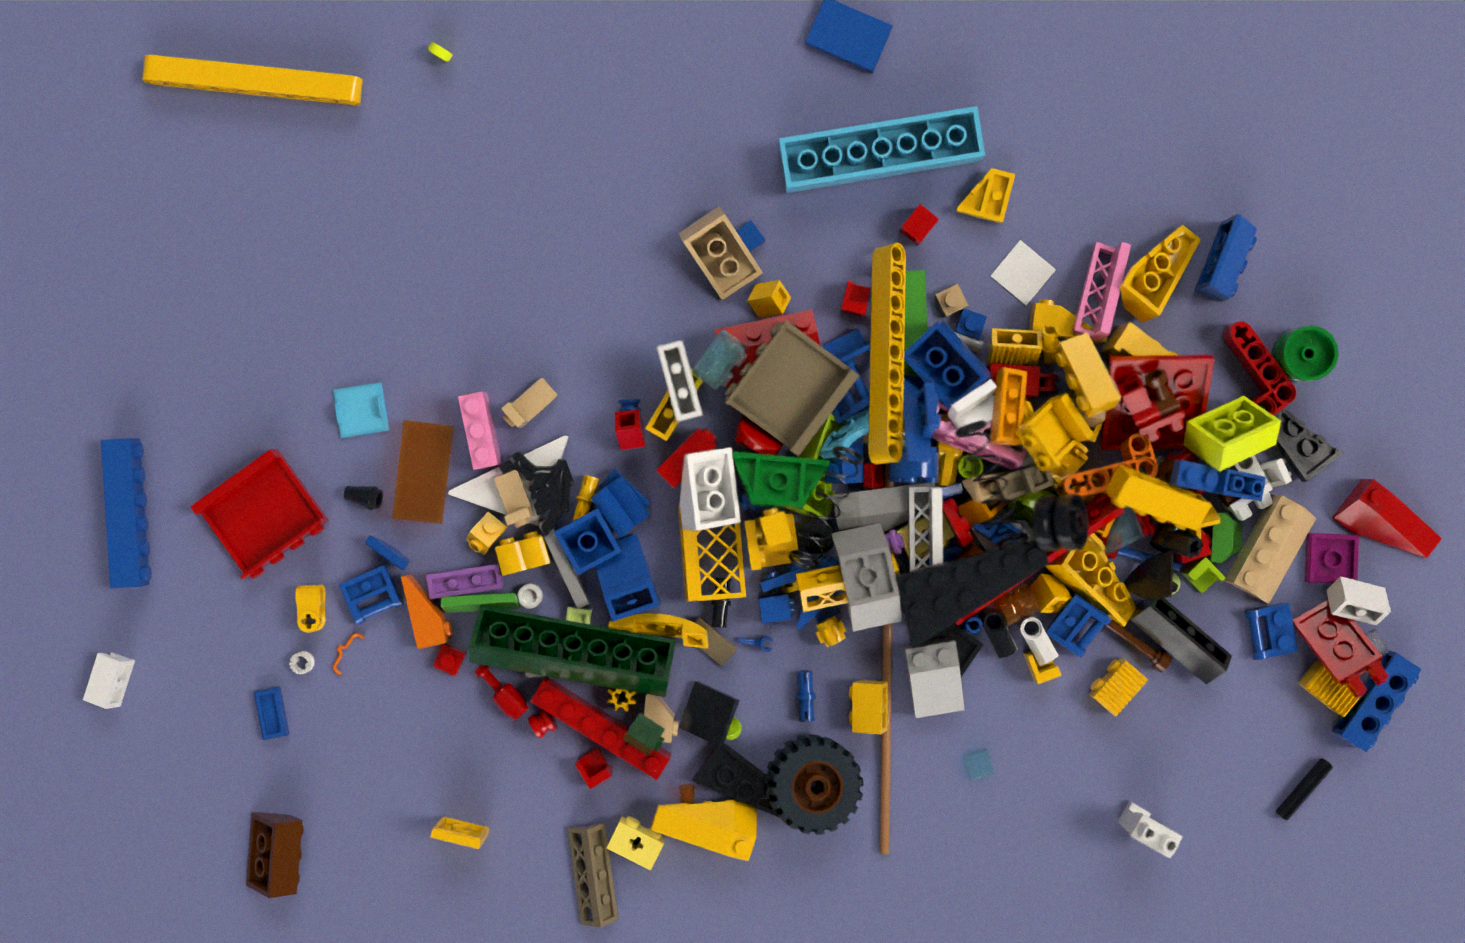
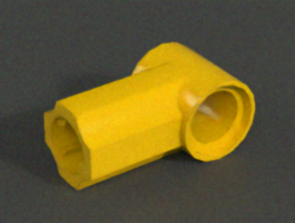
M936 441L935 447H939L938 482H935V484L942 486L955 485L958 461L961 460L963 451Z

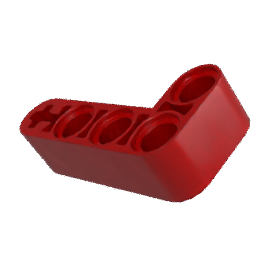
M1240 321L1227 325L1222 332L1223 340L1261 391L1250 400L1257 405L1259 402H1262L1265 410L1274 416L1296 398L1295 386L1248 323ZM1237 329L1240 331V333L1238 334V338H1236L1234 335L1236 334ZM1250 347L1256 352L1253 360L1248 356ZM1265 367L1270 371L1268 380L1263 377V369ZM1280 387L1285 392V396L1282 400L1277 395V391Z

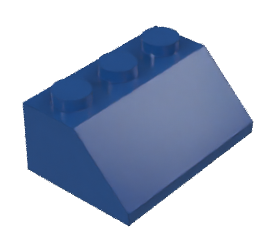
M1236 214L1221 222L1194 291L1219 301L1230 299V297L1235 295L1238 289V283H1236L1238 276L1244 272L1248 263L1245 260L1247 253L1253 249L1257 237H1255L1257 228L1242 215Z
M937 321L904 352V360L924 382L934 383L935 394H938L939 399L949 410L954 403L986 383L993 376L944 321Z

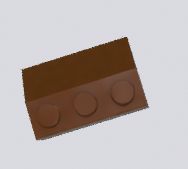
M251 813L246 886L268 898L297 894V885L300 881L298 873L299 861L302 856L300 849L301 836L304 831L302 820L286 814Z

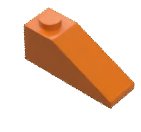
M412 574L402 576L401 580L417 649L449 642L453 635L451 622L447 621L445 614L429 598V595Z

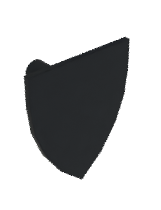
M1171 550L1154 555L1138 565L1124 581L1126 588L1134 595L1149 600L1172 597V592L1178 589V584L1173 581L1174 551Z

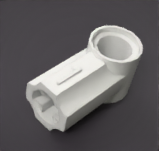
M1033 616L1021 619L1019 631L1039 666L1058 657L1059 655L1046 634L1042 623ZM1029 621H1034L1037 624V630L1034 634H1027L1024 631V626Z

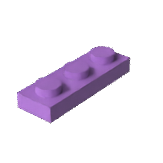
M499 564L426 575L430 599L504 588Z

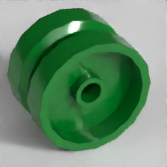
M1305 326L1291 329L1281 334L1273 345L1271 355L1290 381L1305 382L1320 380L1329 375L1337 364L1339 352L1338 344L1333 335L1327 330L1317 326Z

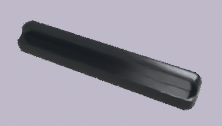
M1321 758L1277 808L1276 813L1282 819L1287 821L1292 817L1333 769L1331 763Z

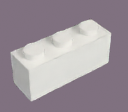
M683 341L657 347L677 421L681 422L703 416Z

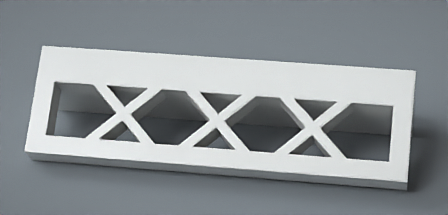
M939 486L908 487L910 571L918 569L922 564L927 567L928 565L925 561L928 558L929 566L943 563L942 488ZM914 492H928V503L922 509L914 503ZM927 508H928V516L924 513ZM921 515L929 521V527L922 534L915 529V521ZM915 533H916L917 535H919V537H918L916 540H915ZM928 533H929V541L925 538V536H926ZM923 539L929 545V552L921 559L915 553V546ZM915 557L919 560V562L916 565Z

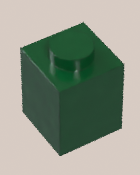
M639 713L623 740L649 755L653 749L658 751L665 738L661 735L665 728Z

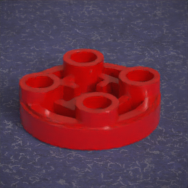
M746 416L740 420L736 427L737 435L735 441L743 447L747 446L756 454L776 455L783 447L782 442Z
M953 498L942 502V512L955 536L953 538L963 548L974 542V539L969 531L970 526L964 516L960 517L957 512L959 509Z

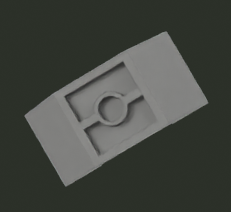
M878 523L832 533L836 558L839 559L849 604L847 609L852 631L902 621L900 595L889 546L881 524Z

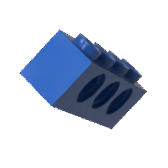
M1386 650L1380 660L1382 662L1381 666L1389 675L1387 682L1377 686L1369 675L1364 682L1367 688L1366 693L1359 698L1345 717L1340 718L1332 732L1365 752L1376 744L1378 734L1382 728H1385L1390 723L1392 713L1396 707H1399L1404 702L1406 692L1416 684L1419 679V673L1422 670L1393 651ZM1395 676V683L1390 687L1389 681L1391 677ZM1381 696L1382 702L1380 706L1376 707V699ZM1367 717L1368 724L1362 728V720Z

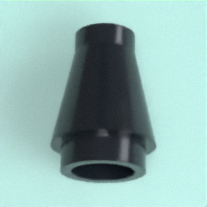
M348 485L344 491V499L369 510L379 509L383 501V491L379 490L376 486Z

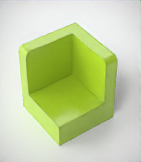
M1206 557L1193 560L1181 571L1186 579L1201 593H1204L1216 580L1223 582L1226 579Z

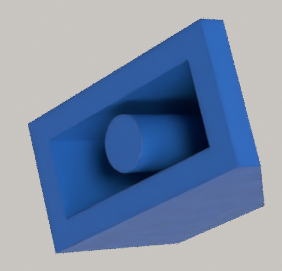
M863 436L855 440L849 447L858 452L862 457ZM845 453L849 458L859 460L855 456ZM837 457L825 459L830 461L827 471L842 476H851L856 473V467L853 464L844 462ZM863 463L857 465L859 471L856 476L841 479L846 484L864 482ZM825 473V483L843 484L836 477Z

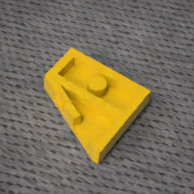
M991 168L960 203L955 212L1002 224L1016 174Z

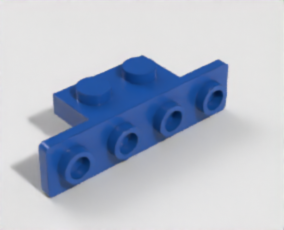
M904 375L903 426L906 459L908 461L930 463L932 460L930 439L935 430L939 429L941 417L937 414L939 397L938 394H935L934 383L924 382L920 377Z

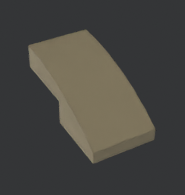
M1036 464L997 476L1008 480V485L1000 493L1002 499L1012 500L1024 494H1033L1055 485L1051 472L1042 473ZM995 479L1000 491L1006 482L1001 479Z

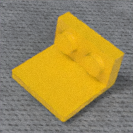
M792 513L785 514L792 541L772 547L767 546L759 518L744 520L751 571L759 570L761 567L792 563L788 558V554L793 550H798L794 515Z

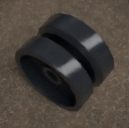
M1063 494L1060 497L1049 495L1041 496L1037 499L1033 512V528L1036 541L1042 551H1059L1062 548L1068 551L1081 550L1085 547L1089 531L1088 515L1085 503L1080 495Z

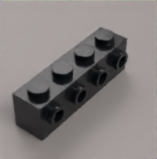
M1165 598L1145 599L1137 605L1131 621L1205 684L1227 671L1232 655Z

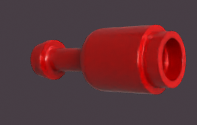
M480 665L474 671L477 675L476 677H482L494 690L492 700L508 718L512 717L516 721L530 708L526 704L527 700L511 683L501 684L489 671L491 666Z

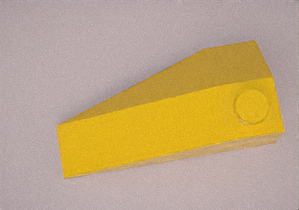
M1181 225L1130 267L1120 285L1124 309L1142 323L1160 316L1201 239L1187 227Z
M1094 533L1087 538L1084 548L1067 551L1045 566L1058 580L1093 606L1107 613L1121 627H1125L1136 609V605L1125 584L1119 581L1114 571L1116 567L1113 561H1109L1104 552L1106 548L1103 542Z
M728 799L723 802L703 801V803L698 804L677 803L658 805L650 829L725 856L749 861L757 834V808L735 799Z

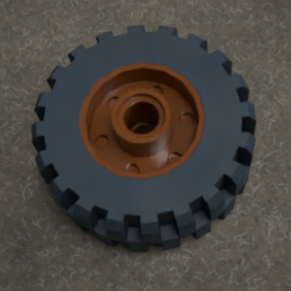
M811 734L810 737L798 736L797 740L793 742L789 740L784 743L785 747L782 750L777 749L774 753L776 757L773 762L769 761L767 766L769 772L765 775V783L767 784L765 791L773 810L789 827L794 830L799 829L805 834L814 832L816 835L824 834V830L829 829L830 832L837 830V825L841 822L845 825L849 821L847 816L851 812L853 814L856 813L858 809L856 802L857 800L861 801L863 795L860 791V787L864 786L863 778L859 775L861 769L859 764L855 762L854 756L834 740ZM817 780L816 785L811 787V784Z

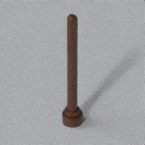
M1113 620L1108 625H1104L1148 657L1152 667L1160 673L1165 671L1170 665L1173 657L1165 651H1155Z

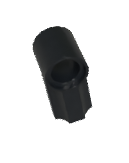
M1162 522L1150 541L1151 546L1162 553L1173 550L1174 553L1189 558L1198 556L1202 550V540L1199 536L1183 532L1173 524L1169 525L1166 522Z
M994 608L984 609L980 613L979 618L998 658L1014 654L1018 648L1006 625L1005 617ZM997 615V623L993 626H988V617Z

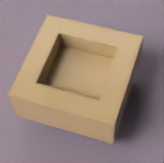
M958 284L934 295L945 317L969 306Z

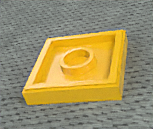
M443 816L433 827L430 837L480 849L488 837L490 828Z

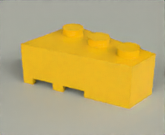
M1131 322L1118 326L1102 349V352L1108 356L1178 355L1166 350L1158 341L1149 337Z

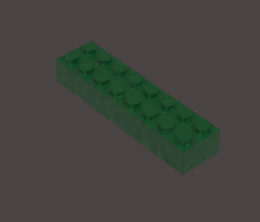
M481 605L468 651L469 663L666 697L676 640Z

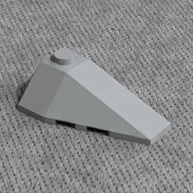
M935 482L850 492L845 498L834 499L841 511L840 516L836 518L839 532L878 523L881 524L882 530L885 532L909 521L908 487L935 486ZM914 492V503L920 509L928 503V492ZM847 493L835 494L833 497H842ZM834 504L835 514L837 516L839 511L836 505Z

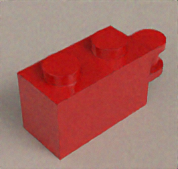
M994 363L987 365V369L993 374L990 379L995 385L997 371L1003 367L1026 371L1025 401L1031 402V397H1038L1039 391H1057V388H1054V384L1058 375L1040 373L1041 367ZM1040 378H1045L1044 387H1039Z

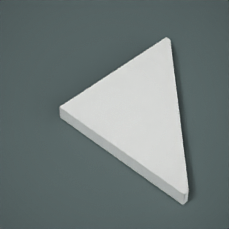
M564 435L524 456L535 466H553L558 459H562L569 436ZM499 467L448 492L449 495L507 515L494 478L503 475ZM513 467V468L510 469L508 472H511V471H514V470H517V469H515V468ZM517 470L535 516L528 519L530 524L538 526L542 515L537 516L534 508L537 499L532 500L531 492L529 491V486L533 484L534 480L528 481L523 473Z

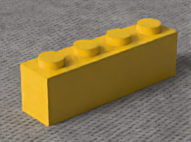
M1122 465L1117 467L1105 489V492L1112 498L1111 502L1121 508L1129 506L1136 513L1143 516L1146 513L1151 514L1153 518L1163 523L1168 520L1182 530L1190 528L1197 531L1212 506L1198 493L1179 486L1170 485L1168 482Z

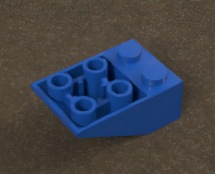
M638 533L617 540L622 552L595 566L612 622L655 608L661 604Z

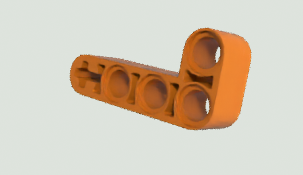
M1135 433L1126 438L1120 446L1124 462L1066 477L1057 487L1059 496L1063 494H1078L1081 498L1104 493L1119 465L1140 472L1139 465H1142L1146 469V475L1154 477L1157 474L1158 466L1149 438L1146 435L1141 436L1140 433ZM1132 441L1138 444L1139 452L1132 448ZM1092 476L1099 480V487H1095L1092 484ZM1081 483V487L1076 490L1068 488V485L1075 486Z

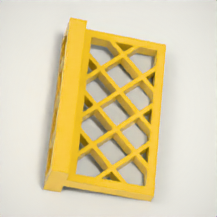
M678 504L685 603L745 598L746 588L740 523H734V527L730 524L724 525L717 535L708 528L704 529L713 537V540L704 548L697 542V535L701 530L696 532V530H685L682 528L680 505ZM727 527L735 533V540L730 546L719 538ZM715 541H718L727 549L719 559L707 551ZM735 544H736V552L732 549ZM698 548H699L700 550H702V553H701L699 556H698ZM728 552L737 558V565L732 571L721 563ZM704 554L716 562L707 573L699 567V560ZM717 565L729 574L721 584L710 576ZM737 569H738V576H736V575L734 574V572H735ZM700 572L704 575L702 580H700ZM731 576L739 582L740 593H730L723 587ZM708 578L718 588L712 595L702 596L701 584ZM719 590H722L725 594H717V593H718Z

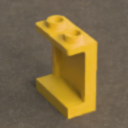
M1067 393L1050 398L1015 431L1042 473L1058 469L1061 466L1059 461L1078 442L1088 440L1093 435V432Z

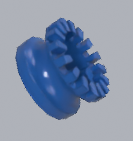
M640 399L618 400L619 404H621L619 412L639 409L641 412V408L638 407V404L641 402Z

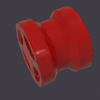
M543 709L540 711V714L528 717V722L539 739L543 738L546 732L554 731L558 728L554 717Z

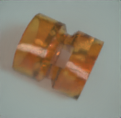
M1027 583L1013 588L1012 594L1007 592L995 600L998 611L1005 617L1007 626L1020 621L1021 615L1029 617L1040 612L1036 598Z

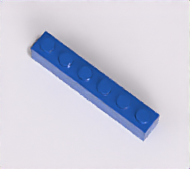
M137 438L101 440L110 589L149 585L152 572L150 566H148L150 545L146 538L149 524L147 517H145L147 496L143 491L145 470L142 468L141 458L144 455V448L140 443V439Z

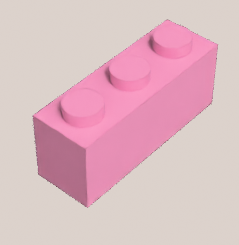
M482 391L458 396L473 470L501 465L502 460L488 393Z

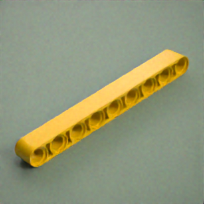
M144 55L142 81L153 85L361 105L363 79L352 75L158 55Z
M900 243L874 249L872 255L869 457L874 464L898 462L902 458L906 253Z

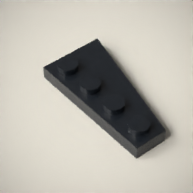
M725 742L723 747H715L692 778V781L709 787L714 791L728 795L740 802L780 818L771 807L770 800L766 795L765 789H767V784L765 783V775L767 774Z

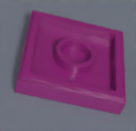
M1308 533L1306 541L1305 582L1334 583L1340 576L1358 581L1360 535Z

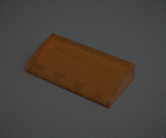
M403 420L392 519L442 524L453 426Z

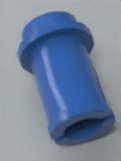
M976 614L961 623V627L970 633H978L981 630L979 627H982V622ZM975 621L974 625L970 627L968 622Z

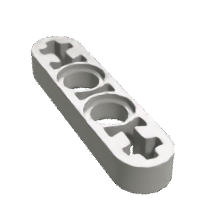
M547 518L538 522L542 534L543 531L541 525L543 524V522L547 520ZM554 526L544 539L577 608L580 609L590 604V601L575 569L554 534V531H556Z

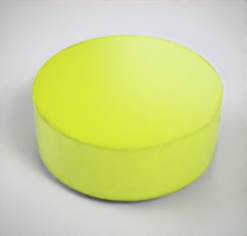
M432 41L427 48L429 52L446 62H449L453 56L452 53Z

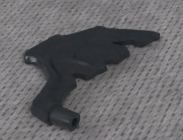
M516 452L498 467L503 474L514 467L521 471L528 481L534 480L533 484L529 486V491L531 492V499H537L534 504L537 516L544 515L550 510L547 520L541 525L542 536L545 538L561 518L564 511H569L571 485L575 484L567 461L564 459H558L553 466H535L521 452Z

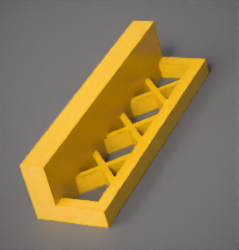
M890 554L894 573L898 574L899 569L894 554ZM840 565L796 574L803 612L848 603ZM837 590L845 591L839 596L832 595ZM820 596L816 601L807 602L806 597Z

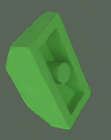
M1217 512L1220 517V523L1213 525L1211 562L1223 563L1229 557L1241 551L1242 525L1232 519L1228 513Z

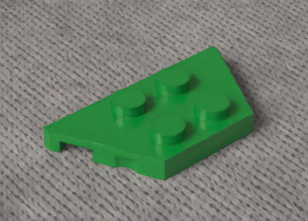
M733 452V461L751 505L802 510L824 475V470H827L830 462L829 460Z

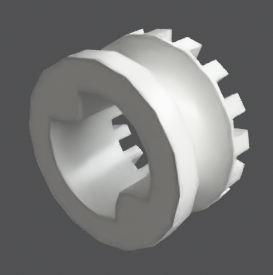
M307 651L298 652L290 659V669L296 672V674L307 673L313 669L315 660L312 654ZM299 656L305 657L306 661H308L305 664V669L297 666V663L300 661Z

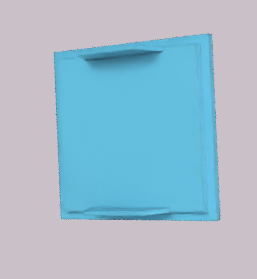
M382 382L333 390L341 438L389 431Z

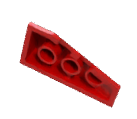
M1361 479L1332 517L1351 533L1424 558H1428L1442 539L1398 497L1375 479Z

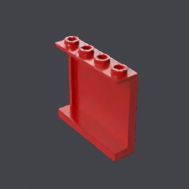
M278 449L268 450L190 506L195 515L202 514L244 574L240 576L241 579L251 577L253 580L265 572L263 569L269 563L275 565L285 558L283 553L290 548L294 551L305 543L304 538L310 534L313 537L325 529L323 525L329 521Z

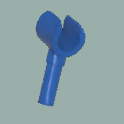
M762 636L759 639L739 637L738 643L759 646L763 651L770 652L772 649L764 648L763 642L765 640H773L769 636Z

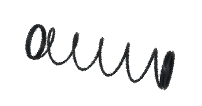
M976 421L957 429L955 436L957 438L977 435L989 437L985 445L966 456L965 460L985 457L997 459V463L990 470L975 478L973 482L1001 479L1006 482L1000 491L982 501L981 504L998 501L1014 503V507L1006 515L989 524L990 526L1004 523H1018L1022 525L1019 533L1003 538L997 543L999 549H1009L1026 542L1029 536L1027 533H1022L1025 528L1022 522L1001 521L1014 511L1016 507L1015 501L1010 499L991 500L1006 488L1008 480L1002 477L982 478L998 466L1000 458L993 455L973 456L984 449L992 439L989 434L974 433L986 426V421ZM1021 538L1017 541L1011 542L1014 539Z
M835 446L832 453L838 459L853 464L856 467L854 475L842 476L824 470V473L836 477L846 486L847 494L842 497H833L815 491L817 495L828 498L836 505L839 511L838 515L826 518L810 511L806 512L807 515L822 520L828 526L830 534L825 538H813L806 533L798 532L800 536L813 540L820 547L821 555L814 558L803 551L793 550L789 552L788 558L798 567L815 570L819 566L817 559H820L824 552L816 540H825L832 536L831 527L825 520L838 518L841 514L839 506L833 499L845 498L850 492L847 484L841 478L856 476L859 471L857 465L863 463V457L850 448ZM840 451L849 453L858 458L859 460L851 459ZM793 557L801 560H811L815 563V566L803 564Z

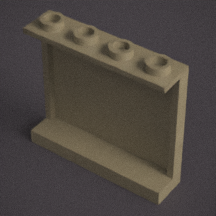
M784 320L782 323L778 321L769 333L772 335L771 339L767 344L764 342L760 344L754 353L757 356L752 364L746 363L739 373L742 378L737 384L733 382L724 395L727 396L725 399L727 405L733 406L799 456L859 375L787 320Z

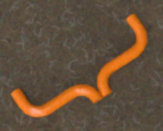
M354 633L345 645L338 646L339 656L333 664V671L339 676L342 674L336 668L343 655L341 649H346L354 637H359L363 640L365 636Z

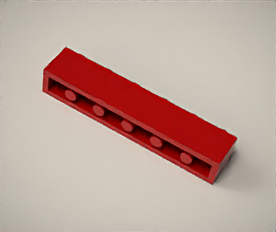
M549 677L542 681L530 701L655 780L659 778L670 760L671 753L662 747L658 751L653 749L649 755H646L623 740L630 727L555 680L549 679Z

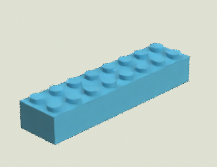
M977 106L779 138L778 142L786 193L981 162L985 157Z

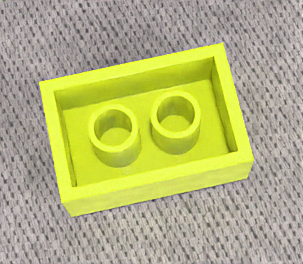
M1242 396L1187 421L1183 445L1216 470L1222 471L1276 445L1281 420L1247 397Z

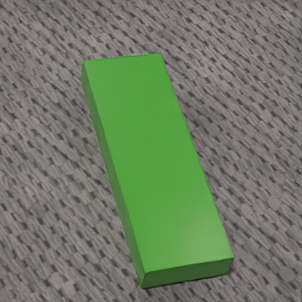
M515 593L441 598V607L446 613L479 611L481 605L505 610L519 609L518 597Z

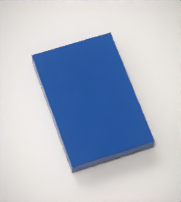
M823 0L805 44L873 73L893 25L835 0Z

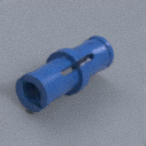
M804 670L797 671L799 693L796 694V699L799 700V721L805 722L807 711L808 722L815 721L813 699H816V694L813 692V671H806V681L804 680Z

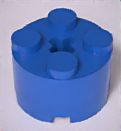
M903 447L902 458L898 462L889 463V482H938L939 447H931L932 460L930 463L908 461L906 459L905 447Z

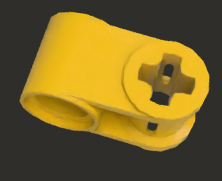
M324 585L297 586L295 600L298 627L303 632L308 633L322 629L326 623V590ZM308 618L315 619L316 622L314 624L308 623Z

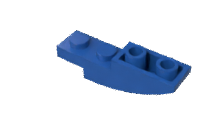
M1174 460L1170 485L1262 501L1266 477L1230 469L1218 471L1212 466Z

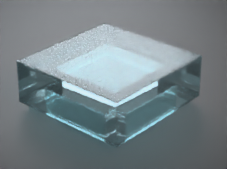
M987 749L963 756L971 781L995 774Z

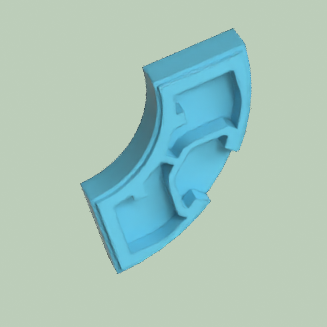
M869 409L856 413L846 419L847 423L837 432L835 430L832 431L819 453L823 459L836 457L832 453L833 447L843 446L849 448L855 440L869 433Z

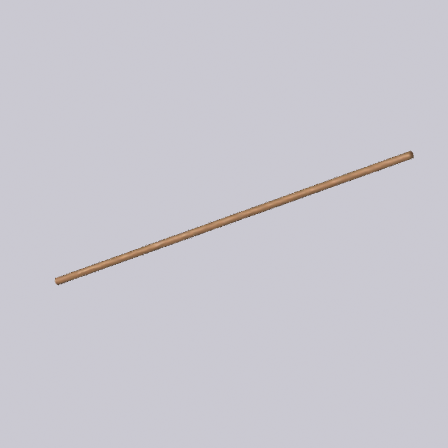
M885 463L884 488L894 487V482H889V463ZM894 528L885 531L884 535L890 533V530ZM893 623L883 625L882 681H888L887 731L881 734L880 854H889Z

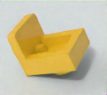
M487 512L469 532L466 541L473 551L485 555L495 541L504 533L507 526L490 512Z

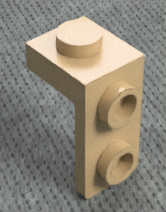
M540 378L513 403L508 402L501 408L505 413L503 418L511 427L516 425L518 428H523L556 399L558 394L545 379Z
M514 470L494 478L507 515L504 516L507 526L514 524L517 528L530 523L528 518L535 516L518 471Z

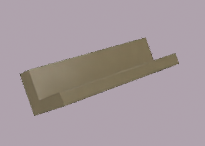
M598 822L587 827H568L567 831L581 925L604 927L619 920L609 849H607L608 841L605 823ZM577 834H581L582 846L578 842ZM581 858L585 862L586 869L581 866ZM584 883L589 887V894L584 888ZM587 907L591 909L593 918H589Z

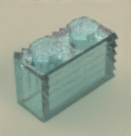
M723 329L713 340L692 370V373L715 390L721 385L725 387L733 377L730 373L735 365L740 367L748 356L744 353L748 346Z

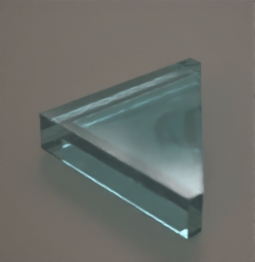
M1126 506L1123 508L1125 512L1114 519L1105 548L1106 553H1112L1145 537L1135 512L1131 507Z

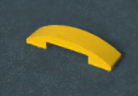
M655 613L635 614L613 622L610 621L608 625L609 628L629 632L682 638L683 645L686 647L708 648L709 646L706 629L692 621L677 616Z

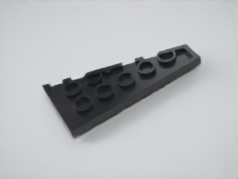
M1032 540L1009 549H996L895 574L911 648L914 649L1049 565L1046 551H1042L1037 541Z

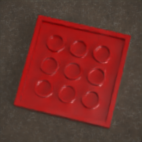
M1110 356L1108 374L1121 399L1115 408L1106 411L1105 421H1103L1101 428V450H1120L1121 443L1126 438L1135 433H1140L1117 386L1139 377L1148 398L1156 397L1155 389L1148 387L1144 379L1147 373L1155 369H1163L1167 376L1165 386L1168 391L1175 395L1185 417L1182 418L1184 428L1176 432H1171L1168 425L1159 428L1161 437L1151 442L1152 449H1188L1183 445L1187 421L1206 413L1214 365L1213 356ZM1130 387L1126 392L1133 390L1137 387ZM1132 441V448L1139 449L1138 444Z

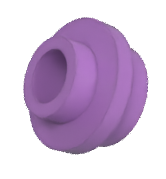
M895 529L890 530V533L885 534L890 554L894 552L900 554L902 552L901 548L905 547L902 534L897 533Z

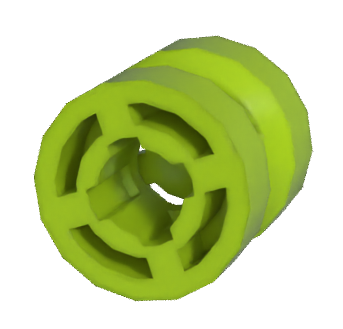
M966 456L961 458L958 463V470L962 477L970 479L981 475L983 464L980 458L965 460Z

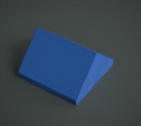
M598 508L554 531L577 575L622 552L610 524Z

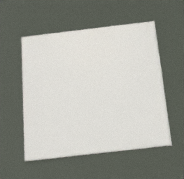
M1020 240L991 274V277L1027 305L1056 269Z

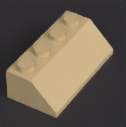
M1271 495L1273 504L1263 509L1224 580L1266 604H1269L1316 520V517L1307 509L1283 495Z

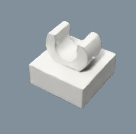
M1280 458L1260 465L1267 482L1270 483L1272 488L1292 481L1290 477L1292 473L1291 471L1288 472L1285 466L1286 459Z

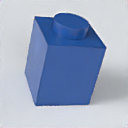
M788 593L758 597L762 624L791 620V613L796 612L794 598H789Z

